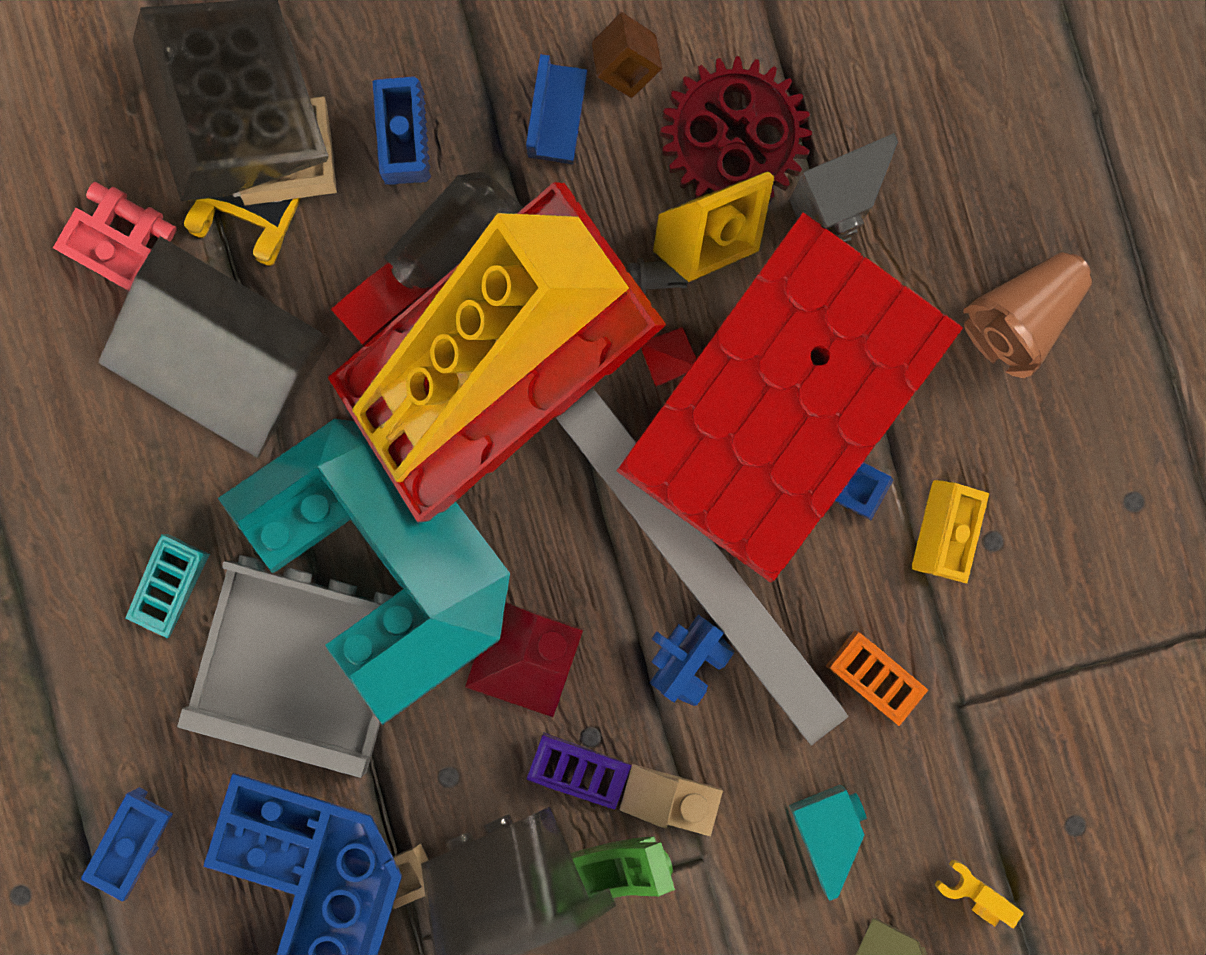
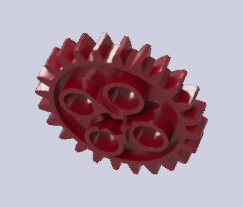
M740 56L735 57L732 69H726L721 58H717L714 73L710 74L701 64L697 70L698 82L687 76L682 78V86L686 94L677 91L671 92L670 100L678 108H664L662 117L673 123V125L661 127L660 137L671 139L673 142L662 147V156H676V159L669 165L668 171L669 173L684 171L685 174L680 181V187L683 189L695 183L697 189L694 199L704 196L706 192L718 191L765 172H769L774 176L773 185L786 191L790 186V182L785 173L799 176L802 168L793 158L807 159L810 150L798 143L810 140L812 136L811 130L799 127V125L808 121L810 112L796 111L795 108L802 102L804 96L802 94L788 96L787 92L792 80L788 78L777 84L774 81L777 72L775 66L763 75L759 73V59H755L749 70L743 69ZM730 92H739L747 98L749 105L743 110H732L724 102V97ZM709 103L713 104L722 119L708 111L705 106ZM696 124H708L714 130L715 137L709 142H698L691 136L690 129ZM763 125H771L779 131L781 140L775 144L763 143L758 138L756 130ZM728 126L732 130L742 127L745 130L742 138L743 141L738 137L732 141L727 139ZM749 148L763 156L766 162L759 164L754 159ZM728 157H739L746 163L748 171L742 176H731L725 172L722 162ZM773 187L769 202L773 201L775 197Z

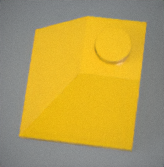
M765 172L660 213L653 252L688 282L758 252L774 176L769 172Z

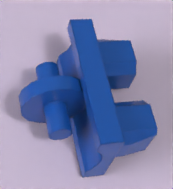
M697 615L688 629L678 624L668 638L658 631L654 633L651 639L659 644L661 648L651 662L659 667V670L649 683L674 703L678 698L683 702L696 706L707 692L708 687L706 683L695 676L697 670L705 660L720 670L731 659L734 650L722 638L724 632L700 615Z

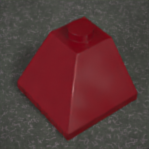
M505 602L500 640L474 659L465 687L554 717L584 628Z

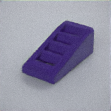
M543 732L526 780L615 810L631 764ZM554 749L562 753L555 772L551 775L545 773V769ZM570 756L579 758L570 782L562 779ZM589 761L597 764L589 788L580 786ZM607 767L615 771L605 795L597 791Z

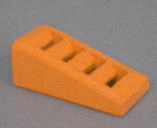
M856 630L853 631L826 665L830 671L898 726L902 724L928 691L924 685ZM864 649L869 655L852 675L846 669L861 650ZM878 661L883 665L869 684L865 686L860 682L873 664ZM892 672L897 678L882 697L879 698L874 692ZM904 684L908 685L911 691L894 710L888 703Z

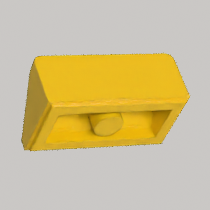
M934 480L931 485L917 541L912 569L968 583L989 493L954 482Z

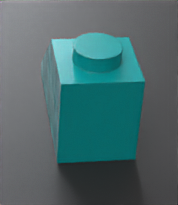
M841 784L789 805L823 892L829 901L838 898L865 835L860 822L867 819L857 793L849 795Z

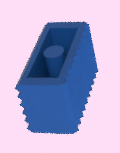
M415 76L372 81L379 173L383 181L388 185L427 182L431 178L429 173L431 167L428 163L430 157L427 153L429 148L426 135L428 130L425 125L427 123L424 108L426 103L423 98L425 93L420 81Z

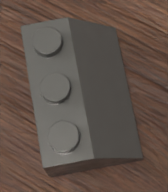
M890 134L803 172L789 199L797 219L804 212L821 224L823 228L828 229L841 240L849 243L852 240L851 236L858 233L857 228L864 225L863 219L875 203L898 144L895 134Z

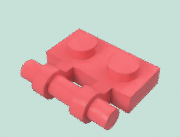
M93 182L86 194L88 199L98 204L93 216L75 208L53 248L139 296L161 255L146 247L149 239L156 236L169 243L173 239L177 227L163 220V214L151 207L145 210L129 201L127 194L116 187L108 189L97 182ZM117 215L135 225L129 237L110 227L111 222Z

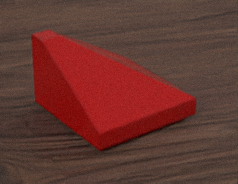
M683 327L652 338L641 347L655 387L684 377L697 359Z

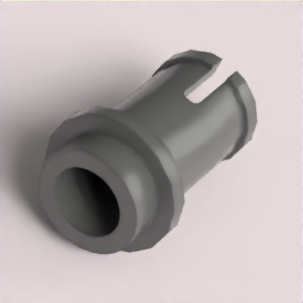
M637 258V263H628V272L644 294H646V290L687 288V280L665 261L644 262L643 258Z

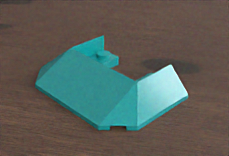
M333 419L218 498L272 574L351 520L403 589L325 645L382 725L500 640L510 572L457 502L452 504L446 511L438 513L430 521L417 523L355 421Z

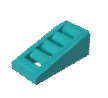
M161 534L125 619L167 639L170 638L210 554L172 535ZM169 554L189 562L186 570L167 562ZM163 570L181 579L179 587L158 578L161 571ZM153 587L174 596L172 603L169 604L151 595ZM145 603L166 612L167 615L164 622L143 612Z

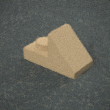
M632 764L620 811L665 829L667 825L711 837L723 790L722 788Z

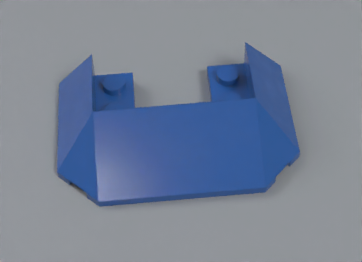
M232 774L203 867L295 895L277 955H378L402 874L372 816L243 775Z

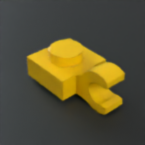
M951 860L949 865L960 873V881L956 886L949 887L940 880H937L935 883L937 889L944 896L951 899L970 897L976 902L971 910L994 927L1001 920L1014 929L1024 912L974 877L964 864L957 860Z

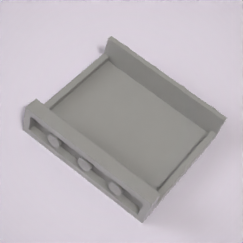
M239 555L238 562L224 561L222 568L227 569L191 700L189 706L182 709L177 727L359 778L363 777L369 767L380 721L334 660L325 645L393 596L375 592L374 600L356 595L357 586L331 579L328 587L311 583V573L285 567L283 575L278 573L272 574L270 571L265 570L266 565L262 560L245 555Z

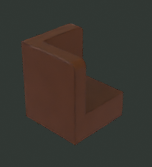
M620 12L592 42L597 77L631 99L663 69L656 35L623 12Z

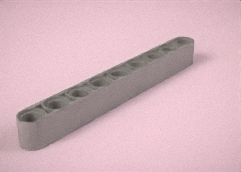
M591 388L562 415L555 417L715 624L724 632L729 642L808 743L812 746L849 716L715 543L616 472L636 442L597 392Z

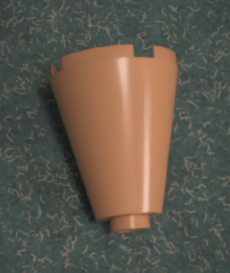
M1060 252L973 300L963 311V314L969 313V318L964 322V327L973 344L991 363L994 364L998 359H1001L1011 366L1005 371L1006 373L1020 378L1033 375L1040 368L1091 287L1092 279L1089 265L1076 254L1070 255Z

